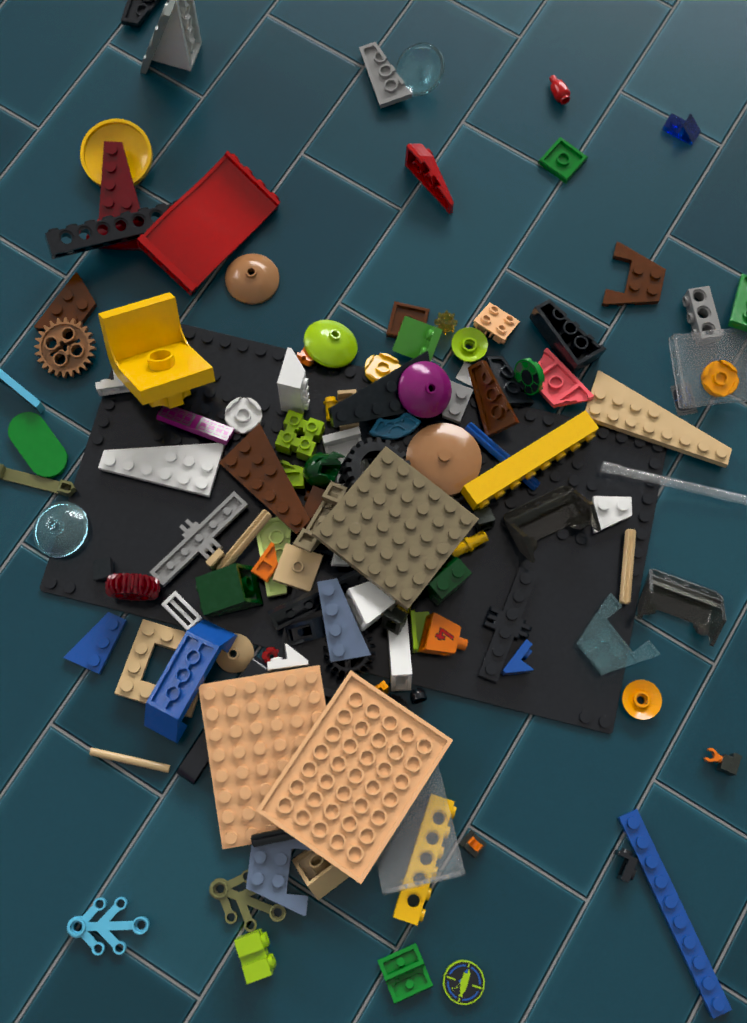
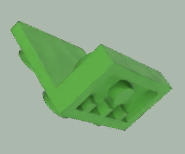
M405 316L392 350L413 359L428 351L431 362L443 329Z

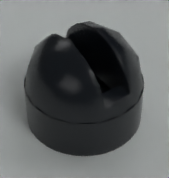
M418 687L417 691L412 689L410 693L412 704L422 703L427 700L426 693L422 688Z

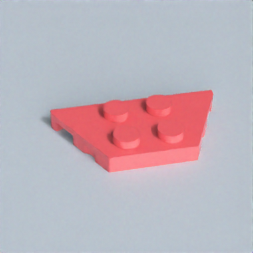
M546 348L541 360L538 362L545 377V382L542 384L543 389L539 394L553 408L593 400L594 395Z

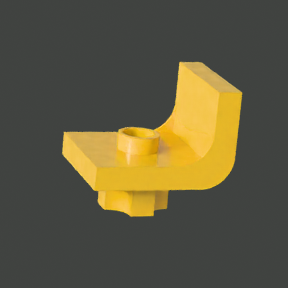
M170 292L98 313L107 355L113 371L142 405L149 404L152 408L166 406L171 409L184 404L183 399L191 395L190 389L215 382L213 367L188 344L181 328L176 298Z

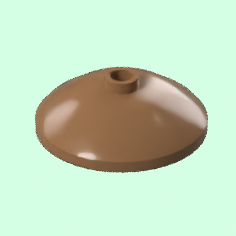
M245 254L236 258L229 265L225 274L228 292L234 299L244 304L255 305L269 300L279 287L280 278L276 265L269 258L260 254Z

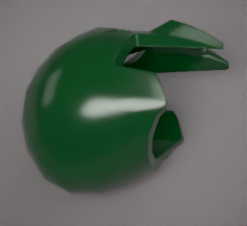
M335 451L331 453L318 452L312 455L306 461L303 468L305 480L310 486H316L321 489L328 487L331 481L335 482L342 466L338 459L346 457Z

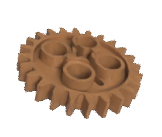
M67 317L64 318L63 322L57 318L56 324L50 321V327L44 325L43 327L46 331H39L42 337L35 338L39 344L34 345L39 350L35 355L41 357L38 359V362L40 364L44 363L42 368L48 369L50 374L55 372L56 377H59L62 373L64 378H67L68 373L72 378H74V372L81 375L80 369L82 368L87 371L86 364H93L89 359L96 357L91 352L97 350L96 347L92 346L96 341L90 339L93 333L88 332L89 328L87 326L83 327L81 321L76 324L74 318L69 323ZM68 332H73L71 339H66ZM56 340V346L54 348H50V342ZM64 345H67V351H64ZM77 348H82L80 355L74 354ZM65 356V362L58 364L59 358Z

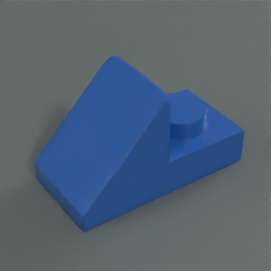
M526 639L501 671L503 676L530 673L534 670L521 660L522 658L526 660L532 652L530 650L532 646L530 641Z

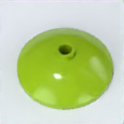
M333 320L316 321L306 329L303 342L307 353L321 365L331 368L344 367L350 364L357 354L358 345L355 336L346 326Z

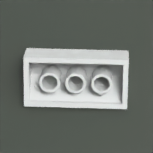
M288 347L277 381L280 406L282 411L288 412V410L304 414V410H308L310 405L308 378H306L305 369L294 351Z

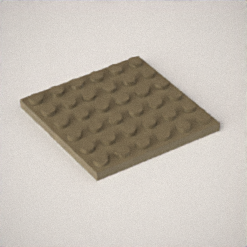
M385 446L313 531L312 536L404 609L408 610L479 518Z

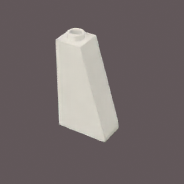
M370 581L348 588L345 594L361 631H364L381 618L387 609L390 611L398 604Z
M397 607L398 609L407 613L406 609ZM406 620L404 627L398 635L387 630L391 691L411 690L412 666L408 620Z

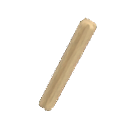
M267 510L261 511L216 565L217 570L232 565L271 519L272 515Z
M627 529L624 536L619 603L625 605L631 602L636 530Z

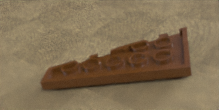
M259 423L219 464L298 536L302 528L306 529L311 520Z

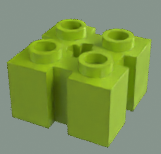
M288 410L283 422L285 431L280 430L275 442L276 451L287 455L295 452L298 459L307 461L317 451L316 442L320 443L325 431V422L311 417L309 421H306L303 418V414Z
M262 928L238 936L234 940L247 984L273 974L277 964L274 954H269L267 949L270 944L267 932L263 933Z

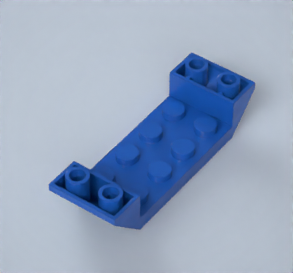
M205 619L188 629L146 701L144 726L178 744L188 726L181 721L197 695L200 685L203 684L221 650L228 653L237 635Z

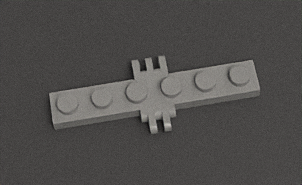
M234 491L200 524L196 521L192 523L187 519L185 523L189 526L188 529L182 524L179 526L184 532L182 534L184 539L150 571V574L160 581L159 583L165 587L199 553L208 560L210 556L207 552L209 551L211 554L215 552L212 548L213 546L217 549H222V546L215 538L248 507V504Z

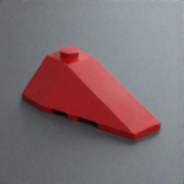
M409 143L406 146L405 166L444 209L451 214L454 202L431 150L426 149L423 144Z

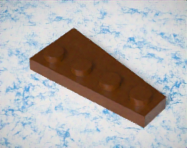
M481 360L468 367L485 434L491 437L520 423L487 361Z

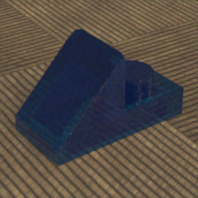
M671 113L662 128L663 131L691 146L701 132L692 114L684 120Z

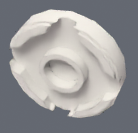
M236 398L226 407V424L234 428L235 433L249 434L262 422L261 407L252 398Z

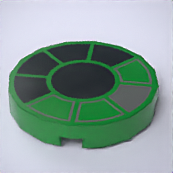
M531 358L519 360L514 368L515 379L519 384L522 383L525 388L524 392L527 395L539 393L543 389V382H545L541 366L536 361L533 362Z

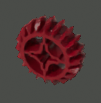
M114 573L107 577L105 589L109 597L131 601H151L158 597L160 581L148 575Z

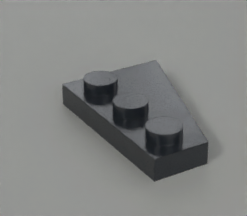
M486 356L484 361H487L510 406H532L535 402L531 397L528 398L522 383L519 384L514 377L515 373L503 356Z

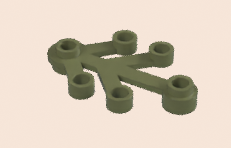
M248 870L243 871L241 875L228 881L224 878H217L211 883L209 888L210 894L214 899L220 900L225 913V921L228 924H233L238 919V914L232 910L228 897L236 900L245 922L244 928L248 932H253L257 928V922L252 918L247 905L268 913L275 922L282 921L286 916V908L280 904L270 905L251 896L257 893L248 889L240 892L231 889L243 882L247 883V880L244 879V874ZM218 885L224 887L222 893L217 892L216 888ZM276 908L282 910L281 916H276L274 914V910ZM229 913L235 915L234 921L228 920ZM248 921L254 922L255 926L253 929L247 927Z

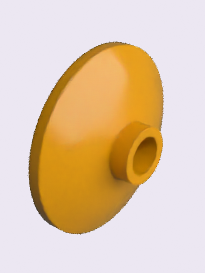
M635 680L625 687L622 694V703L630 716L639 720H647L657 715L660 711L662 696L659 689L650 681ZM638 697H641L643 699L642 704H639L637 702Z

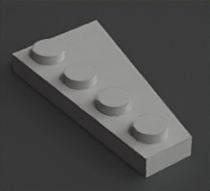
M376 42L359 47L380 109L413 97L411 90L407 88L403 79L396 73L395 68L389 63Z

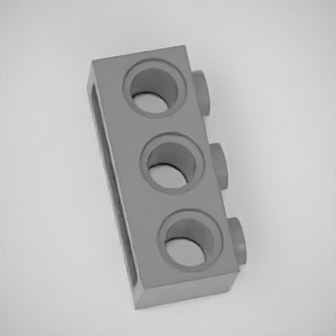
M710 286L688 289L683 296L682 302L683 306L687 309V321L691 324L692 339L695 340L696 346L718 343L723 334Z

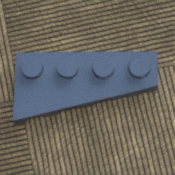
M338 579L317 582L330 661L336 662L371 655Z

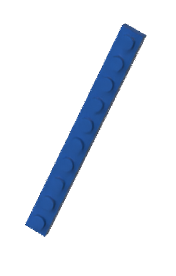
M634 809L617 817L710 1017L714 1019L732 1010L638 810Z

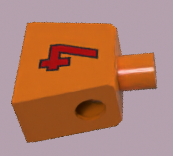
M432 613L426 616L418 652L450 656L455 654L457 649L464 651L467 648L468 640L459 637L461 631L459 625L437 613Z

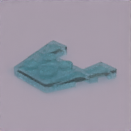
M612 593L606 597L576 643L601 675L660 655L650 640L646 641L635 651H632L610 624L607 618L622 608V605Z

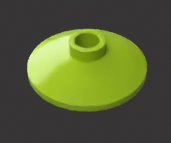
M466 327L454 334L451 348L454 355L460 360L475 362L486 354L488 341L480 330ZM470 345L472 349H467L466 346Z

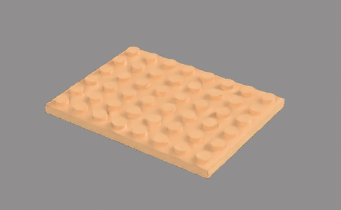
M320 665L200 685L199 696L222 849L251 845V835L281 829L256 810L326 707Z
M350 670L256 811L362 884L453 740Z

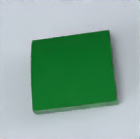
M416 943L377 960L394 1004L433 987Z

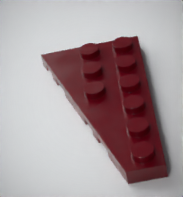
M104 141L99 220L109 215L113 217L120 216L121 213L126 211L131 213L138 212L140 209L122 142ZM139 220L133 222L135 226H143ZM121 224L115 226L119 231L125 230V227ZM98 229L99 234H107L105 229ZM137 239L98 248L143 251L136 245Z

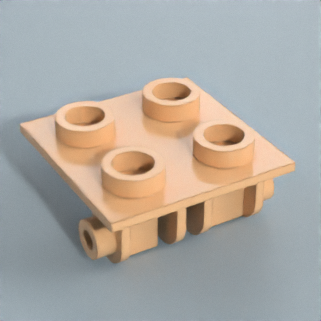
M489 303L474 319L473 326L483 332L485 336L488 332H491L489 338L493 336L492 339L504 345L507 337L520 321L496 305Z

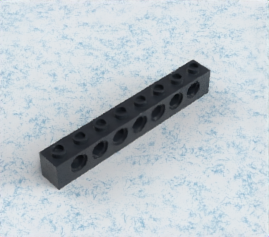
M166 203L156 205L155 208L148 209V207H144L134 213L126 211L121 213L120 216L113 217L109 215L99 221L92 219L85 221L82 225L70 224L60 230L59 228H52L45 233V240L51 259L136 240L154 223L151 217L156 216L159 218L173 204L166 205ZM139 220L143 226H135L133 222ZM121 224L125 227V230L119 231L115 226ZM101 228L105 229L107 231V234L101 235L98 233L97 230ZM81 233H87L89 235V238L82 239L79 235ZM63 237H68L71 239V242L65 244L61 241V239Z

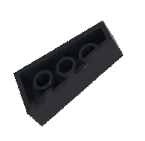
M548 299L535 306L529 318L560 361L572 373H575L598 360L606 348L602 344H597L593 336L587 335L579 328L580 325L577 322H572L566 317L567 314Z

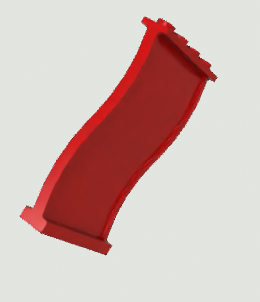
M227 150L225 155L190 190L179 198L137 239L136 245L191 296L204 280L278 208L280 201L275 193L270 192L266 188L263 181L257 180L253 176L252 171L240 163L235 154H231Z

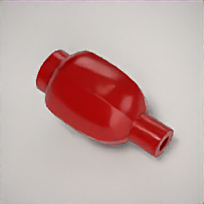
M555 75L550 76L549 80L552 83L550 89L553 97L562 105L568 103L571 93L568 86L561 79H557Z

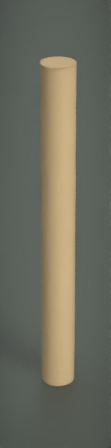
M91 747L89 753L90 756L169 773L170 765L93 747Z

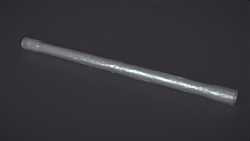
M602 461L600 472L625 476L747 505V495L632 469L607 461Z

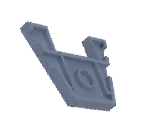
M297 839L258 847L251 845L246 889L300 915L306 916L309 896L288 894L287 888L292 848L311 849Z

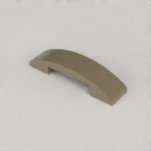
M332 481L329 483L322 495L323 501L306 529L302 528L293 546L310 553L318 547L321 542L313 537L312 533L345 495L348 487Z

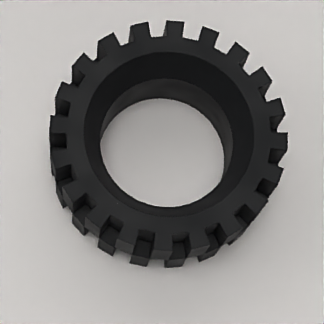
M371 437L366 438L364 442L361 440L356 446L351 448L342 462L339 474H342L339 478V483H344L343 486L348 487L349 490L362 475L361 461L369 458L375 459L385 446L403 460L406 457V453L404 451L399 453L398 449L400 447L397 444L392 447L390 445L391 441L387 439L384 443L381 442L379 437H376L373 442Z

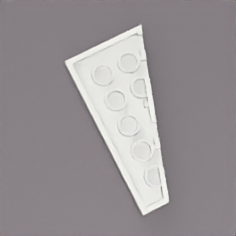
M221 443L104 450L98 468L102 471L210 498L225 445Z

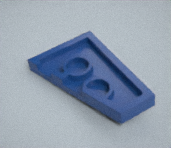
M108 612L63 658L101 675L127 620Z

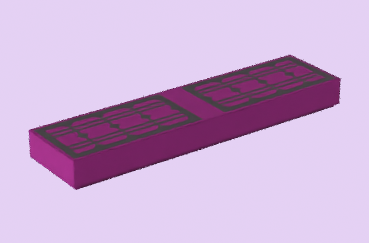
M162 406L157 414V420L223 445H227L234 434V428L179 407L169 409L166 406Z

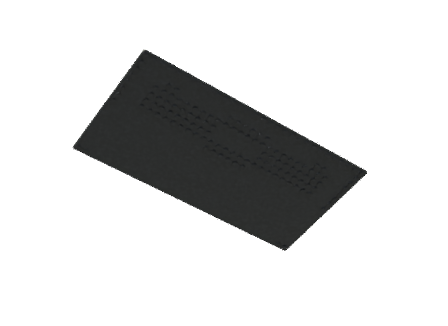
M181 324L183 334L190 347L213 367L215 382L190 389L191 395L183 399L184 404L177 407L227 425L225 410L228 404L239 397L252 398L261 407L263 418L260 425L278 459L304 468L306 461L298 459L297 453L291 452V455L276 451L275 447L280 430L285 431L283 422L288 413L281 410L277 386L287 349ZM315 360L309 367L302 364L306 372V378H308V392L310 393V405L308 410H304V420L309 421L311 417L325 422L323 436L339 432L340 426L332 427L331 421H326L325 405H323L324 398L334 396L338 400V390L356 389V392H358L360 389L370 385L372 381L366 377L364 367L348 364L340 368H331L321 365ZM113 368L108 378L114 380ZM131 392L103 396L74 482L77 491L69 497L40 590L49 594L183 627L161 605L176 591L203 620L205 619L232 633L246 636L252 645L264 648L274 647L279 650L284 627L276 631L267 611L290 601L293 587L288 586L286 595L268 598L265 582L257 577L263 600L262 605L212 617L203 615L200 609V597L196 590L195 577L212 572L206 564L207 560L200 553L165 587L159 583L160 592L158 597L151 601H131L109 597L105 589L107 580H93V561L109 557L113 560V574L134 573L152 576L150 571L184 539L182 536L184 532L179 526L182 524L188 529L189 526L185 523L187 519L192 523L196 521L200 524L234 491L248 504V507L215 538L222 546L221 550L225 555L262 510H267L272 515L271 518L276 517L221 465H219L210 498L99 470L98 466L104 450L218 443L157 420V414L162 406L152 408L149 404L142 405ZM475 394L471 395L460 424L442 418V413L431 418L414 416L421 421V424L409 435L390 440V445L394 447L397 444L400 447L398 449L399 453L403 451L407 453V448L412 438L423 428L437 423L454 424L465 429L472 422L485 433ZM512 407L520 423L489 438L512 456L571 420L572 417L530 407ZM403 414L387 416L382 418L386 420H392L400 417ZM378 418L359 422L363 442L366 438L370 437L372 442L375 440L376 437L370 435L369 432ZM597 424L599 429L595 433L596 437L588 443L586 441L582 442L581 446L574 452L570 450L566 452V456L561 460L557 461L555 459L550 462L551 465L547 469L536 471L534 477L540 481V485L535 490H532L523 481H520L521 484L513 490L511 488L507 489L506 493L496 500L495 497L489 501L490 504L486 507H490L495 517L494 528L484 530L489 541L474 548V551H468L457 557L472 572L468 580L438 606L422 591L407 610L412 666L411 684L607 734L612 733L667 448ZM234 432L228 444L225 445L222 459L248 434ZM321 438L320 443L316 442V453H325ZM478 443L482 456L481 469L478 475L480 476L501 462ZM373 458L367 459L369 465L373 462ZM306 480L305 489H295L303 506L306 503L304 501L306 492L312 489V486ZM462 494L452 497L474 514L473 509ZM592 497H632V516L611 527L600 530L598 533H593ZM475 525L465 537L469 538L478 533ZM627 529L636 530L631 602L625 605L619 603L624 536ZM291 530L290 544L293 545L297 535ZM257 537L252 540L234 563L255 566L260 559ZM322 543L318 545L320 549L327 550V547ZM522 567L538 574L521 617L526 620V625L532 627L531 631L523 629V632L529 634L527 640L532 643L530 647L532 652L526 660L523 658L521 660L534 670L530 673L504 676L500 673L497 683L478 676L495 631L484 626L483 622L488 621L492 623L491 620L485 618L486 614L495 615L488 611L489 606L503 610L518 568ZM176 597L173 598V600L193 620L196 619V617ZM170 602L167 604L187 626L191 624ZM397 604V605L395 606V607L403 608V607H402L401 605H399V604ZM410 610H415V612L429 611V614L437 613L461 627L459 637L468 640L467 648L464 651L457 649L456 653L450 656L421 652L412 653ZM381 617L365 629L369 631L366 638L371 636L374 638L369 644H376L375 648H371V652H376L377 655H370V659L375 661L374 663L367 662L370 670L364 667L362 670L364 673L390 679L387 629L381 626ZM520 636V639H513L502 670L526 638ZM359 657L358 665L363 661L364 657Z

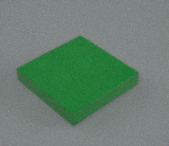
M560 137L542 156L538 164L566 184L585 163L588 156Z

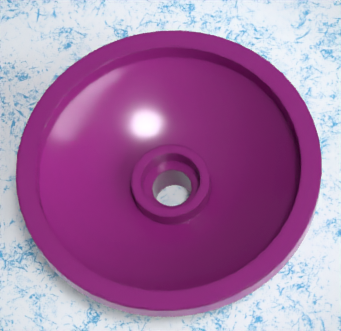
M420 361L404 370L399 379L398 394L402 405L410 414L419 418H431L439 415L446 409L451 399L452 387L447 373L439 365L429 361ZM429 385L432 386V391H429Z

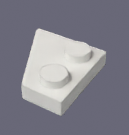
M592 497L593 533H598L600 530L611 527L632 516V497Z

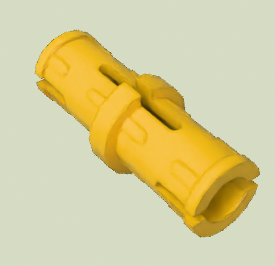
M484 530L469 538L465 537L453 551L452 556L459 557L468 551L472 552L477 546L489 541Z

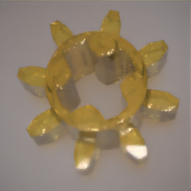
M446 310L443 314L438 313V319H435L434 324L438 325L437 328L443 329L442 332L446 335L449 331L454 332V326H457L458 321L454 320L455 314L448 313V310Z

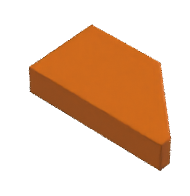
M273 542L270 543L251 570L252 574L266 583L274 575L278 565Z

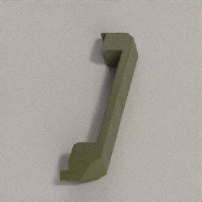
M0 464V480L67 497L72 496L77 491L74 484L70 481L44 478L6 468L3 464Z

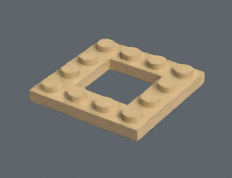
M143 619L114 694L146 704L156 685L142 681L155 645L175 651L186 632ZM199 691L185 714L186 717L192 718L199 699Z

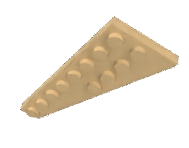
M597 371L591 389L594 398L591 401H587L585 410L596 424L724 468L727 467L732 448L607 374Z

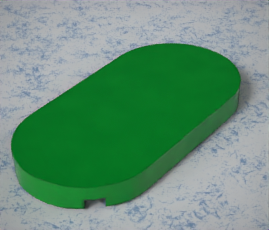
M23 412L15 416L9 424L8 435L32 471L44 478H55L61 475L67 467L68 454L41 416L33 412Z

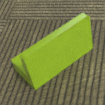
M410 610L412 653H419L423 628L429 611L415 612V610Z

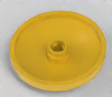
M108 119L93 126L83 138L80 148L81 164L88 177L101 187L104 141L122 142L134 186L140 183L148 174L153 159L152 147L145 132L135 123L125 119Z

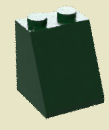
M450 555L423 591L438 606L461 587L471 576L472 572L459 558Z
M234 563L195 577L196 590L200 597V609L203 615L214 617L262 605L263 600L257 576L251 573L253 566Z

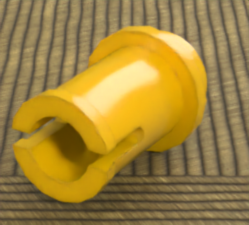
M334 396L325 397V401H323L326 410V421H330L328 408L338 403Z

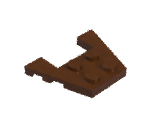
M616 242L612 259L630 263L624 293L606 289L601 306L658 304L666 269L624 244Z

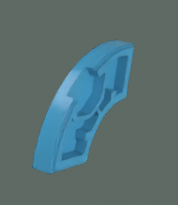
M404 413L392 420L378 418L369 434L381 439H399L412 433L421 424V421L409 413Z

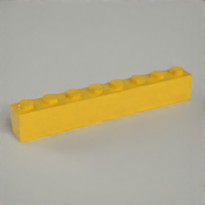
M585 410L465 484L461 494L473 511L478 507L483 509L490 504L489 501L494 497L496 500L506 493L507 489L511 488L513 490L521 484L520 481L523 479L529 480L535 476L536 471L539 469L542 471L547 469L551 465L550 462L555 459L557 461L561 460L566 456V452L570 450L574 452L581 446L582 442L586 441L588 443L593 440L599 427Z

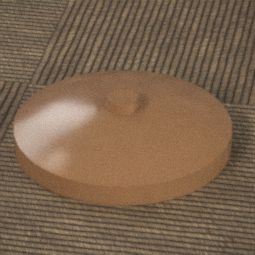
M449 423L432 424L420 430L410 441L406 453V460L410 461L413 468L451 497L461 494L463 486L478 477L482 464L481 451L474 437L465 429Z

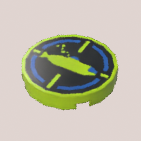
M460 959L446 968L442 984L450 1000L460 1005H469L481 997L484 991L485 979L483 972L475 963L470 960Z

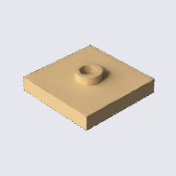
M286 543L272 580L309 592L312 590L323 555L315 552L310 553Z

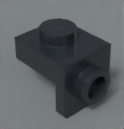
M622 848L621 851L615 850L614 854L624 859L617 879L629 883L636 875L637 869L635 866L638 859L632 857L634 853L625 848Z

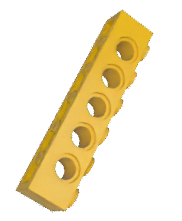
M434 794L429 795L392 915L394 918L414 925H418L419 921H423L426 909H423L425 900L429 901L432 888H429L431 879L435 880L438 868L435 866L437 859L441 860L444 847H442V842L444 838H448L451 827L448 826L449 819H453L456 813L455 801ZM436 812L441 813L444 818L440 825L433 822V815ZM431 832L437 835V842L434 845L428 844L426 840L427 835ZM423 853H429L431 856V862L428 865H423L420 862V857ZM419 873L425 876V882L421 886H417L414 883V877ZM412 894L417 895L419 898L416 906L408 905L407 899Z

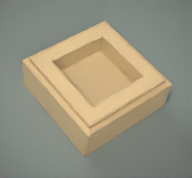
M218 548L206 561L207 566L212 571L215 570L216 565L225 556V553Z

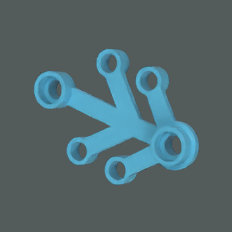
M103 897L95 899L91 908L83 916H75L69 920L67 924L68 934L73 938L81 937L92 948L94 955L103 954L106 946L101 941L97 942L89 931H97L112 946L114 953L121 955L126 951L127 945L124 941H119L110 932L111 930H133L134 933L140 935L146 933L150 927V922L145 916H139L134 921H110L120 910L128 906V900L125 897L117 898L114 905L98 922L89 921L98 911L106 908L107 900ZM120 899L124 900L125 902L122 908L118 906V901ZM98 900L103 901L104 905L102 908L97 907ZM139 921H144V929L138 927ZM76 923H80L82 925L80 931H77L75 929ZM97 944L102 946L101 952L95 950ZM118 944L123 945L122 952L117 951L116 946Z

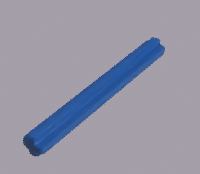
M472 422L465 427V430L500 462L511 457ZM534 476L529 480H526V478L522 480L532 490H535L540 485V481Z

